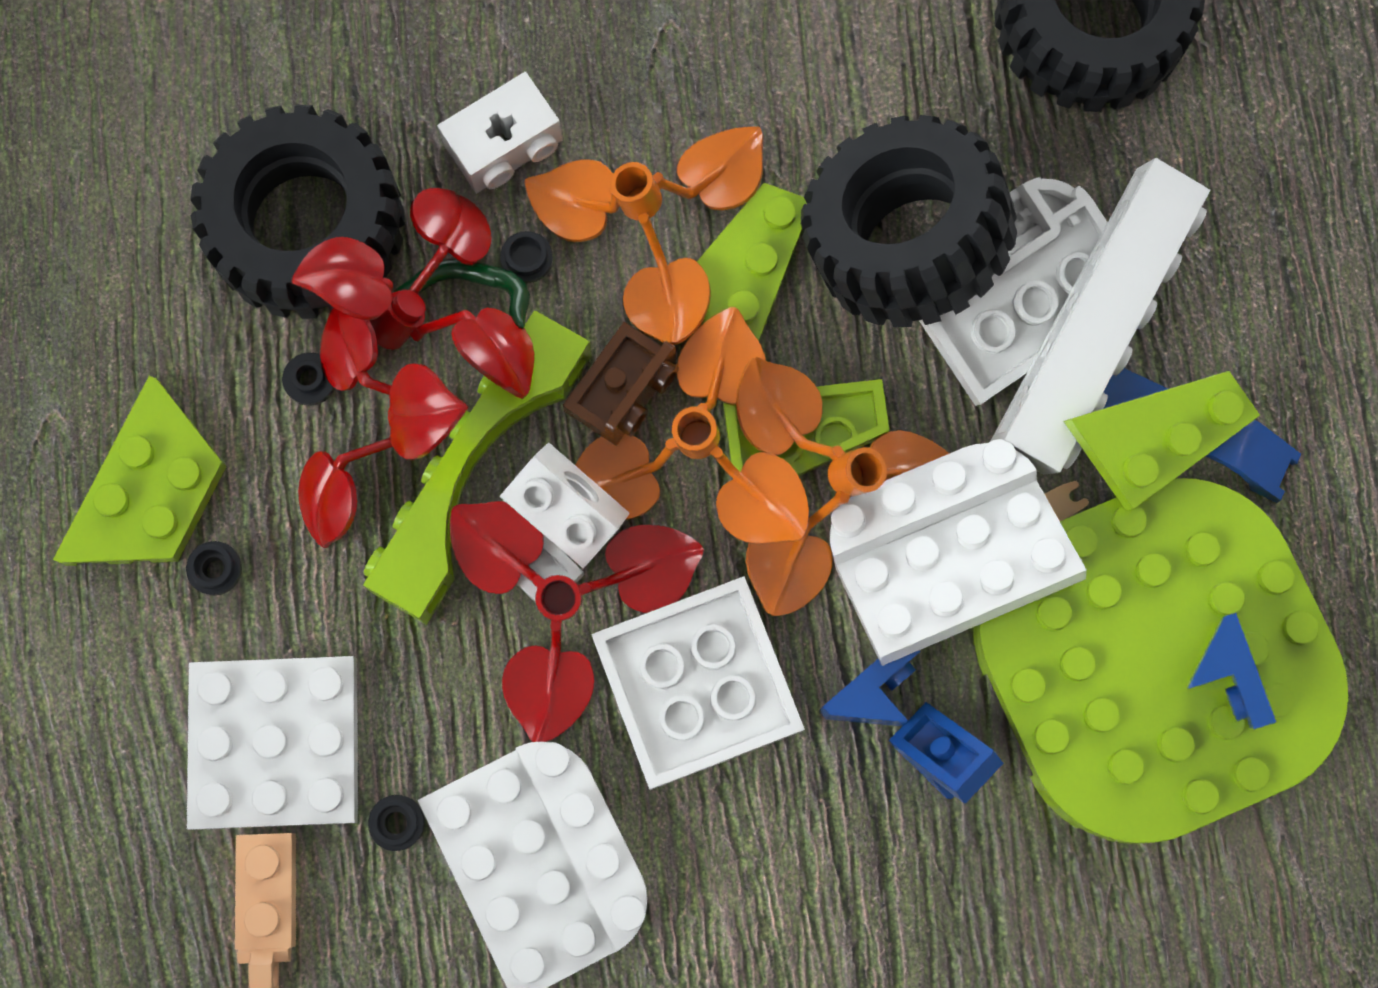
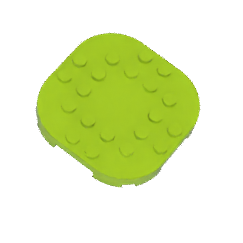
M1177 478L1133 510L1126 511L1116 497L1060 521L1086 568V579L973 627L974 647L983 676L987 674L1031 769L1033 775L1029 777L1036 790L1049 807L1067 823L1107 841L1139 844L1175 839L1295 786L1310 776L1329 756L1339 739L1347 714L1348 682L1341 653L1281 532L1262 509L1251 500L1230 488L1210 481ZM1233 613L1237 614L1276 719V723L1257 729L1250 728L1247 718L1239 721L1235 719L1225 692L1226 688L1235 686L1231 675L1190 689L1187 688L1221 619Z

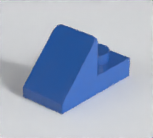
M1237 614L1227 615L1221 619L1187 688L1190 689L1231 675L1235 686L1226 688L1225 692L1236 721L1247 718L1248 724L1252 729L1276 723Z
M916 651L883 666L879 659H877L819 710L820 714L827 720L903 726L908 720L879 687L885 683L893 691L916 671L909 661L921 651Z
M927 702L889 740L892 746L944 797L952 799L955 796L964 804L1004 764L993 749Z

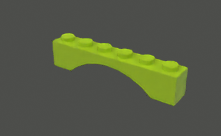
M535 310L524 327L531 338L535 353L529 393L525 398L521 399L483 376L477 392L481 394L471 412H465L450 432L449 437L453 441L444 456L436 455L429 462L421 478V483L425 484L416 501L413 503L408 500L399 510L392 525V528L397 531L386 549L381 546L378 547L365 566L363 574L368 577L363 584L365 588L425 625L428 624L455 580L450 538L451 510L455 505L459 504L461 493L474 467L489 447L515 423L543 407L565 400L592 356L590 341Z

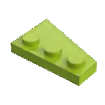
M763 183L754 196L698 259L697 262L704 269L711 288L709 308L701 325L721 311L730 307H736L760 342L803 230L801 226V209L804 204H807L803 196Z
M1226 371L1063 422L1127 511L1138 507L1258 418L1260 414L1230 371Z
M882 379L816 386L822 398L821 421L814 431L803 436L807 440L827 446H841L846 453L868 445L881 435L888 433L890 430ZM723 402L730 461L741 472L746 460L751 455L761 451L756 449L742 432L738 421L736 405ZM795 442L786 452L777 455L789 463L798 476L832 461L828 456L801 449Z

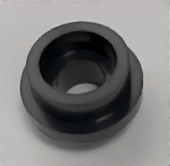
M307 352L295 356L287 363L283 371L282 383L286 393L292 400L301 405L312 406L320 404L327 400L335 390L324 375L320 354ZM307 370L317 371V379L313 384L308 386L300 384V377L303 372Z
M219 541L203 543L193 550L187 560V578L190 584L203 594L211 596L225 594L236 586L241 577L242 562L240 556L226 543ZM215 560H221L224 564L223 573L217 578H209L207 574L209 564Z
M390 795L378 801L372 808L368 819V829L372 839L377 845L389 851H402L412 847L422 836L425 826V818L421 807L413 799L403 795ZM396 812H401L407 819L405 830L399 834L392 833L388 828V819Z

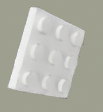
M745 576L591 634L649 790L805 730Z
M356 657L189 663L187 829L358 823Z

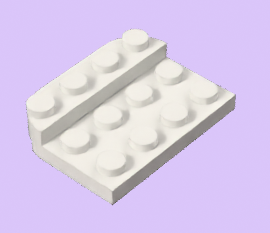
M1038 177L1023 183L1011 191L1010 195L1017 216L1015 221L1017 238L1015 247L1008 251L1010 261L1004 273L1000 276L994 274L992 276L994 286L982 298L977 294L968 301L970 307L957 315L952 310L940 315V322L925 325L923 320H919L975 406L981 405L1028 372L1108 223L1090 195L1080 186L1074 188L1062 181Z
M1003 439L961 448L884 481L883 485L875 491L850 497L846 504L840 505L831 515L830 545L837 573L882 666L1086 579L1085 566L1037 482L1036 468L1028 458L1015 450L1011 443Z
M527 743L516 747L515 751L418 800L507 988H547L619 951L634 938L640 929L647 909V888L644 878L592 773L586 764L571 750L558 743Z

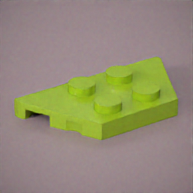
M148 376L53 560L65 566H77V563L106 562L108 564H132L134 561H150L152 563L179 561L227 466L199 433V430L169 395L163 384L156 378Z

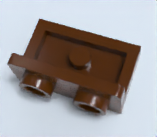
M623 322L562 405L564 412L617 446L625 434L631 437L641 427L648 414V409L645 408V405L656 391L663 394L675 379L679 367L675 365L677 363L676 347L668 341H665L661 346L629 324Z

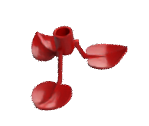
M428 188L422 190L411 203L410 218L416 231L426 241L438 245L439 248L409 290L392 293L393 282L383 277L384 262L381 256L365 243L349 237L331 238L320 243L306 255L292 277V284L315 293L344 314L361 320H370L375 331L377 344L381 347L396 350L401 348L410 337L418 342L425 334L456 324L451 332L454 345L472 367L496 385L521 399L525 398L529 393L535 355L533 343L525 328L520 329L510 315L495 308H484L475 317L470 311L463 310L422 324L425 320L426 306L418 293L449 252L463 264L473 265L481 261L491 246V230L486 217L473 202L464 196L457 195L455 191L443 188Z
M334 307L324 327L320 345V360L324 375L329 383L340 391L353 389L359 381L364 387L390 395L391 405L388 411V421L391 430L389 438L340 454L335 461L329 453L318 451L305 464L298 489L300 511L309 533L316 543L323 548H329L331 543L341 539L346 534L356 514V487L351 475L344 470L348 463L394 447L395 451L405 459L422 458L435 449L449 435L468 410V406L452 394L439 377L423 364L411 363L404 366L394 378L392 385L373 379L367 371L373 367L377 360L378 345L370 320L351 317Z
M507 502L458 504L452 508L450 516L452 548L461 570L470 582L486 592L504 594L516 586L521 574H523L537 587L535 601L538 610L543 616L551 619L550 650L537 645L521 649L508 661L502 676V690L507 706L524 728L531 742H547L565 732L581 716L591 699L594 689V673L589 659L576 651L560 653L562 621L574 617L579 612L583 602V595L618 583L620 598L628 607L643 613L654 611L681 599L687 591L695 569L704 553L703 546L699 542L679 530L660 525L632 526L615 535L606 547L605 558L615 574L578 585L574 580L563 575H553L544 579L528 566L540 557L544 546V536Z

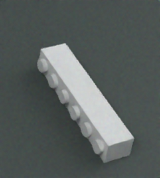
M1154 158L1136 169L991 441L1003 439L1011 443L1015 450L1028 458L1036 470L1043 475L1060 473L1063 468L1068 469L1075 462L1082 447L1063 421L1104 408L1108 395L1103 391L1111 376H1117L1127 365L1133 351L1128 345L1136 329L1145 327L1152 318L1157 308V301L1153 300L1161 282H1168L1177 271L1182 260V255L1177 252L1185 237H1191L1202 224L1207 212L1202 205L1210 189L1158 158Z

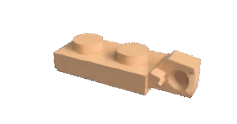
M296 833L236 835L235 950H237L238 964L249 963V988H279V962L291 961V949L296 947Z

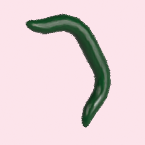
M457 259L443 260L419 292L421 293L435 283L447 279H462L506 291L511 297L509 315L520 329L525 327L526 313L530 300L527 286L524 280L516 274L500 267L480 262L466 265ZM423 269L395 289L394 292L409 290Z

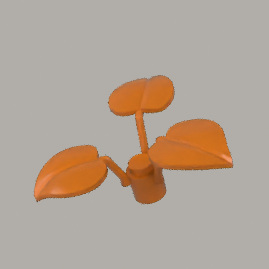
M740 127L725 130L708 136L688 148L679 160L677 175L680 181L689 188L664 179L660 172L652 176L650 170L638 162L623 164L612 173L608 166L595 160H576L561 165L547 173L528 177L525 179V188L529 201L541 222L553 234L566 241L585 242L597 238L606 227L607 213H616L619 210V206L627 217L639 220L658 268H643L630 278L623 294L624 309L631 323L642 333L663 343L668 341L672 345L679 344L689 338L703 322L710 304L711 288L704 269L694 259L680 258L667 265L665 255L650 219L661 207L662 194L660 189L686 199H693L699 194L704 205L713 210L735 209L745 204L758 190L763 176V133L760 127Z
M736 307L725 309L707 320L693 333L681 350L677 362L679 367L677 379L681 390L690 397H707V401L700 403L697 407L685 408L676 415L672 423L673 438L666 441L665 448L653 462L649 463L650 456L646 445L637 437H630L625 434L617 446L602 436L597 438L583 451L575 465L630 513L625 520H630L644 515L658 502L660 486L652 473L660 470L676 450L680 449L685 456L692 459H703L711 455L726 473L733 478V480L721 487L716 501L719 520L732 536L746 543L771 544L799 541L807 532L809 521L807 496L798 474L789 463L774 454L758 452L746 460L740 472L718 446L720 432L710 411L715 408L717 399L726 404L736 405L737 389L746 365L755 357L766 360L761 344Z
M755 357L746 365L737 389V416L745 437L759 451L776 456L786 452L795 442L801 449L830 457L832 461L828 468V480L831 487L836 491L835 497L809 517L806 535L801 540L771 544H748L746 551L747 573L764 610L771 616H781L795 612L815 598L828 581L833 562L832 551L829 544L823 539L808 536L814 526L840 505L846 504L850 497L875 491L883 485L884 481L950 453L921 435L901 430L890 431L881 435L872 442L870 448L863 447L846 453L841 446L831 447L807 440L803 435L814 431L822 417V398L819 390L802 372L789 366L771 363Z

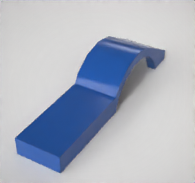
M1124 368L1117 376H1111L1103 391L1108 395L1104 408L1164 391L1168 388ZM1254 420L1206 455V457L1223 464L1240 475L1249 484L1250 491L1278 503L1285 493L1279 487L1289 464L1294 466L1298 463L1301 453L1263 424Z

